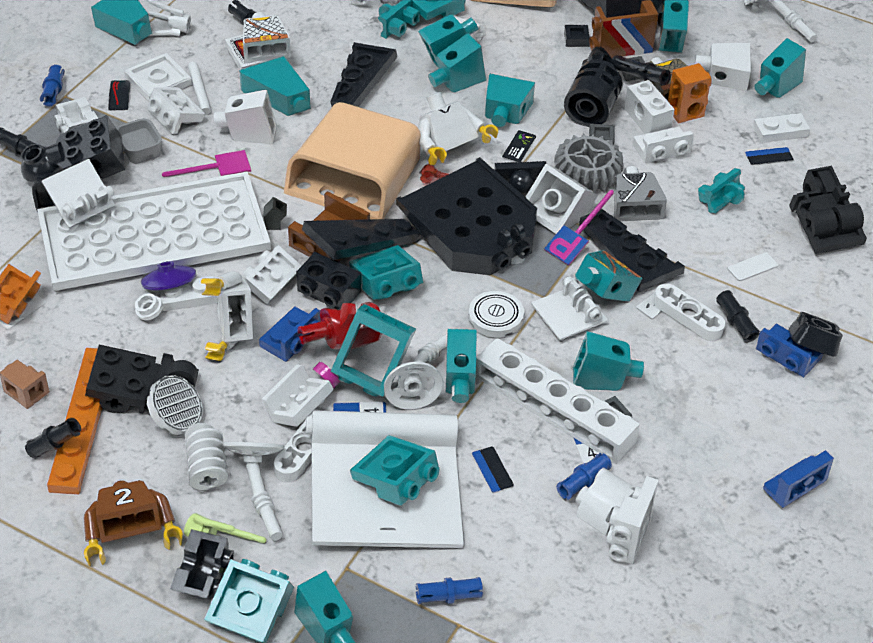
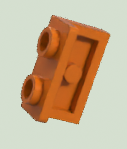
M10 264L6 266L0 275L1 321L9 324L14 316L19 318L28 305L25 300L27 297L33 299L41 286L38 283L41 272L36 270L33 276L30 277Z

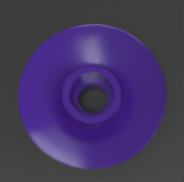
M173 261L162 262L157 265V270L150 272L141 280V285L147 290H166L179 287L192 281L196 277V270L188 266L174 265Z

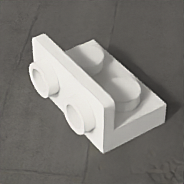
M154 87L147 107L171 134H178L181 122L185 124L202 122L205 115L179 87Z
M678 126L634 136L633 146L644 163L691 153L694 134L692 131L683 132Z
M277 245L271 252L268 250L264 251L256 261L258 265L255 268L249 266L241 277L245 279L251 291L264 303L268 304L296 275V271L301 265Z

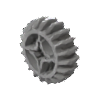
M582 134L581 137L573 135L571 140L565 139L563 144H559L554 158V168L562 171L594 193L597 189L605 191L607 186L613 187L616 182V176L623 171V152L619 151L618 145H613L612 140L605 141L603 136L597 138L594 137V134L592 136Z

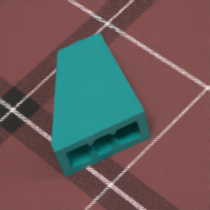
M101 0L91 6L95 27L135 45L152 34L149 15L139 0Z
M284 56L239 70L240 87L243 93L267 90L271 107L287 116L311 109L310 89Z

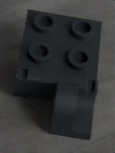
M832 165L809 169L803 182V192L793 195L789 204L791 212L796 210L815 254L864 245L867 240L862 229L864 224L862 208L858 203L850 204L848 200L850 193L845 192L847 187L845 184H840Z
M99 344L85 396L100 399L101 407L111 413H124L129 409L130 405L139 407V413L143 414L144 408H148L147 397L150 395V388L154 383L165 376L175 375L184 378L195 388L199 369L193 363L186 360L174 361L172 354L163 353L161 364L156 363L157 357Z

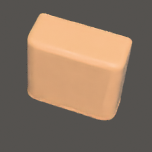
M336 103L289 160L284 194L325 206L324 196L320 192L332 190L334 195L343 199L348 197L357 198L358 201L353 204L370 212V219H384L420 159V130L415 124L347 103ZM302 182H306L311 185L307 189H300L297 187V185ZM376 204L380 206V210L371 211L368 207Z

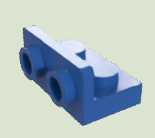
M294 306L259 339V346L287 362L294 354H298L304 346L299 339V336H303V334H298V327L320 322L321 310L315 308L308 314Z
M777 323L770 330L763 328L760 331L756 350L803 378L823 357V353L797 344L792 340L789 331Z
M826 450L817 456L811 455L765 482L763 489L784 508L827 481L834 457Z

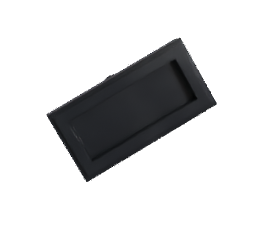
M546 161L495 163L494 170L522 195H526L547 163Z

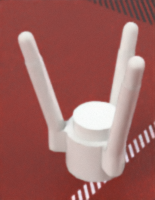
M147 0L149 4L171 13L167 15L148 11L150 16L169 20L168 27L172 28V30L152 31V34L149 36H180L181 32H189L191 25L190 14L155 0Z

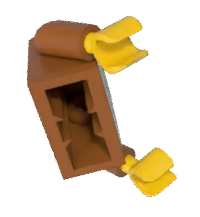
M123 480L117 481L111 487L100 489L97 501H94L84 514L85 541L89 542V545L84 549V557L87 564L91 567L90 558L95 554H99L102 565L106 561L104 551L98 545V541L101 540L104 543L162 529L161 526L165 528L163 534L165 548L170 549V537H176L181 546L183 533L178 526L173 525L175 518L167 497L158 491L148 489L144 481L141 480L129 483Z

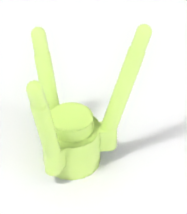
M197 513L189 517L184 527V534L189 537L190 531L193 529L213 535L220 531L260 543H266L267 541L265 537L236 529L232 525L208 519Z

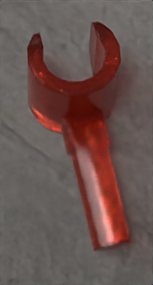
M430 164L424 165L419 172L421 174L420 181L425 184H430L434 178L440 179L448 175V173L438 171L434 165Z

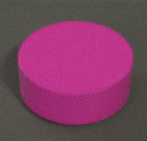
M319 362L313 368V371L322 380L330 381L333 389L340 383L339 377L331 372V369L323 362Z

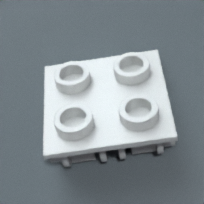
M89 159L42 180L43 185L68 228L115 206L111 198L114 195L112 187L110 185L106 187Z
M565 278L563 290L531 302V305L559 340L608 322V319L601 312L600 306L594 304L592 297L585 289L580 287L579 281L576 278Z

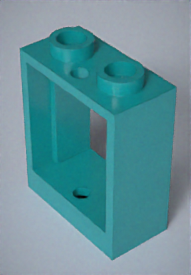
M363 304L357 309L331 372L337 374L338 379L348 384L355 383L362 386L363 391L369 395L376 397L380 395L383 397L385 395V380L392 370L401 365L416 328ZM362 324L399 341L382 382L344 364Z

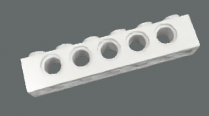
M496 338L476 357V378L594 451L606 454L615 464L637 443L640 424L632 417L624 415L611 407L607 402L596 398L582 387L576 386L563 378L559 373L551 371L534 358H530L518 351L512 345Z

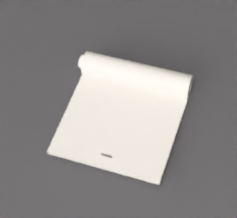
M312 411V416H306V434L311 435L312 545L463 548L456 458L457 415ZM388 435L435 450L440 469L439 475L434 482L427 481L420 488L418 497L415 500L408 499L402 506L379 498L375 487L353 480L350 472L353 466Z

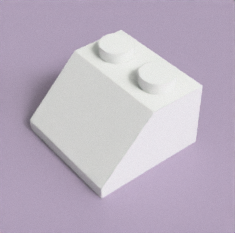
M545 164L526 195V198L537 207L536 221L555 234L563 225L571 228L578 223L580 217L588 213L598 197L597 194L548 164Z

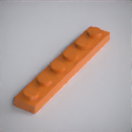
M98 348L85 349L66 420L68 418H75L80 423L81 432L79 433L81 434L64 442V445L57 449L47 483L49 493L80 494L102 411L100 399L85 396Z

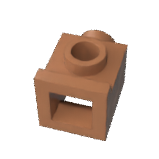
M18 359L0 371L4 392L26 409L50 392L46 373L42 370L37 372L32 366H26Z

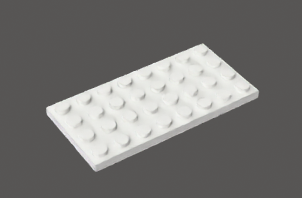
M248 172L114 195L111 198L115 206L70 228L66 225L56 206L37 209L54 291L147 274L157 270V265L166 261H173L174 265L189 266L271 250V242Z

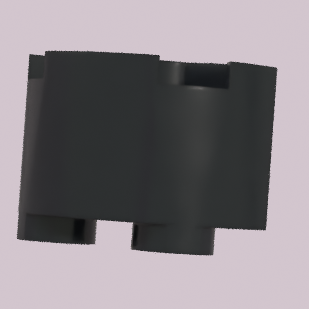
M191 529L184 548L183 562L180 568L176 570L170 589L208 600L214 598L225 568H227L230 559L234 560V550L228 549V538Z

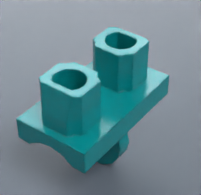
M402 0L393 6L383 4L378 10V20L383 24L381 37L385 39L392 34L401 37L407 30V23L415 26L420 20V11L412 8V0Z
M734 168L727 174L720 172L714 177L711 186L704 184L698 188L699 201L707 203L710 213H717L728 203L739 204L744 200L745 186L740 183L741 169Z

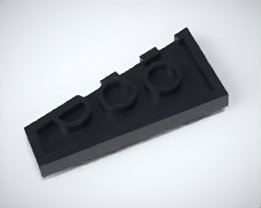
M354 42L352 54H349L347 58V66L343 68L341 73L342 79L337 83L331 98V107L339 102L359 107L397 59L396 49Z
M603 209L596 214L584 229L586 234L601 250H605L643 278L637 287L638 292L684 274L685 265L679 261L674 263L667 258L666 252L660 248L655 250L646 244L647 239L639 234L635 235L627 231L625 224ZM589 214L580 217L579 226L584 222V220L589 216Z
M405 219L304 221L302 231L332 260L387 249L397 245L418 242L420 232Z

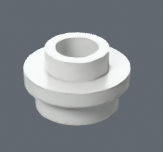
M151 293L144 294L135 303L136 314L142 320H151L161 313L163 302L158 296Z

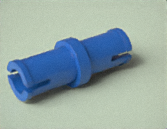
M54 64L50 66L48 76L43 81V92L40 96V101H44L43 105L53 106L56 103L57 95L62 90V78L65 70H61L62 66Z
M599 453L585 465H578L574 468L573 474L557 484L558 493L562 498L569 500L583 487L587 486L589 488L602 468L611 469V460L606 454Z
M451 577L444 578V581L416 583L415 586L416 590H418L416 591L418 604L446 601L447 604H451L458 599L482 598L483 592L480 591L483 590L480 577L452 580Z

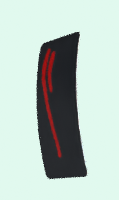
M111 81L109 111L128 110L130 81Z

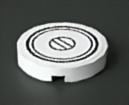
M502 291L483 292L470 303L469 322L482 335L494 338L506 337V334L511 332L514 334L523 325L524 308L522 303L509 293Z

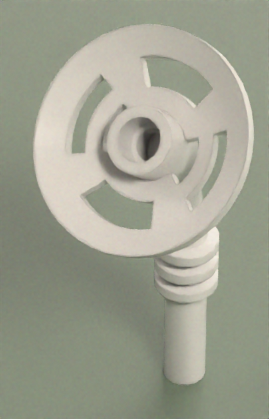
M745 0L744 3L747 5L758 0ZM768 0L785 17L784 20L793 29H797L808 41L814 42L817 39V35L803 22V18L795 10H790L781 0Z
M447 333L435 342H429L420 348L413 362L402 364L389 373L384 383V392L391 404L401 409H419L431 404L440 395L443 387L441 374L434 366L428 363L440 356L441 351L447 347ZM397 375L399 376L398 386L392 390L391 383ZM434 376V385L428 391L425 388L427 377ZM401 395L407 396V397H415V396H418V395H419V398H416V399H404V398H401Z
M223 442V447L244 456L253 492L252 502L256 512L262 516L271 540H279L283 534L273 512L274 504L269 493L264 489L259 463H262V456L277 453L284 449V445Z

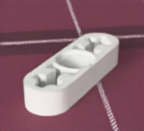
M662 284L656 288L654 304L658 309L706 340L715 341L722 337L725 327V320L722 316L674 285ZM692 309L696 312V314L686 315L682 312V310Z
M306 420L274 460L275 476L282 482L297 480L312 462V449L301 451L296 448L298 444L303 442L311 444V435L306 434Z

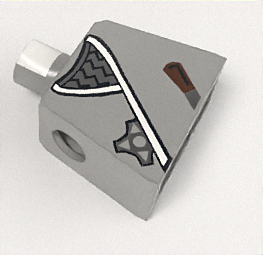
M630 166L625 168L623 173H619L616 176L614 190V217L619 221L664 219L667 199L653 173H639L637 167Z

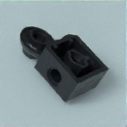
M107 115L93 119L89 123L60 134L55 144L47 147L40 144H32L26 147L21 154V173L23 178L30 182H34V178L38 175L53 173L57 168L63 171L87 159L90 160L101 180L125 170L122 137Z

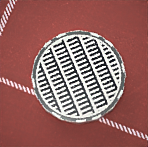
M175 375L165 376L151 386L150 395L147 397V406L150 416L161 429L166 428L171 431L169 433L175 435L185 434L191 425L200 422L203 408L200 395L187 380Z

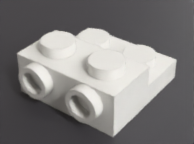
M646 476L642 488L636 486L632 498L624 496L621 506L614 507L609 522L611 527L606 540L607 543L611 544L608 554L612 559L630 564L634 563L652 516L658 479Z

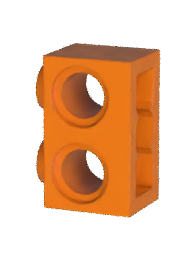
M700 63L674 69L672 72L668 102L674 108L673 117L678 123L705 116L712 79Z

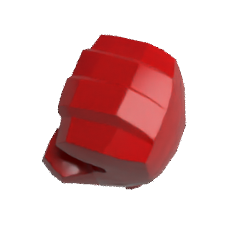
M365 302L361 304V306L363 304H366L380 311L379 307L372 302ZM343 303L341 310L322 308L320 311V322L298 327V334H303V336H299L301 343L304 345L308 342L325 338L330 348L340 350L356 314V305L353 303ZM363 325L358 331L351 350L379 341L382 333Z

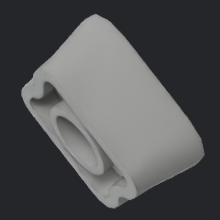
M149 119L134 120L116 128L121 134L123 150L131 163L139 164L147 159H155L161 155L162 137Z

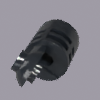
M595 47L589 54L588 59L583 60L582 66L564 99V109L569 118L579 125L589 127L590 124H603L606 122L623 88L622 77L614 68L611 56L603 47Z

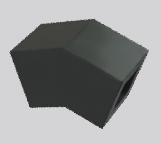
M272 197L264 206L263 221L266 230H281V221L287 215V204L275 197Z

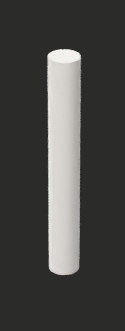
M190 62L188 69L199 107L205 115H208L211 109L196 62Z

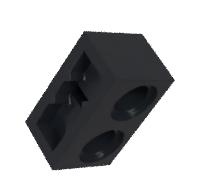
M314 252L296 271L297 291L323 302L329 307L341 310L343 303H352L361 293V272L317 252Z

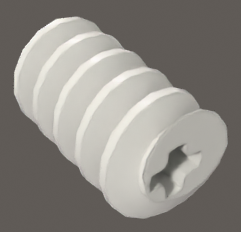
M207 423L191 425L185 432L190 487L196 490H208L221 486L228 479L223 434Z

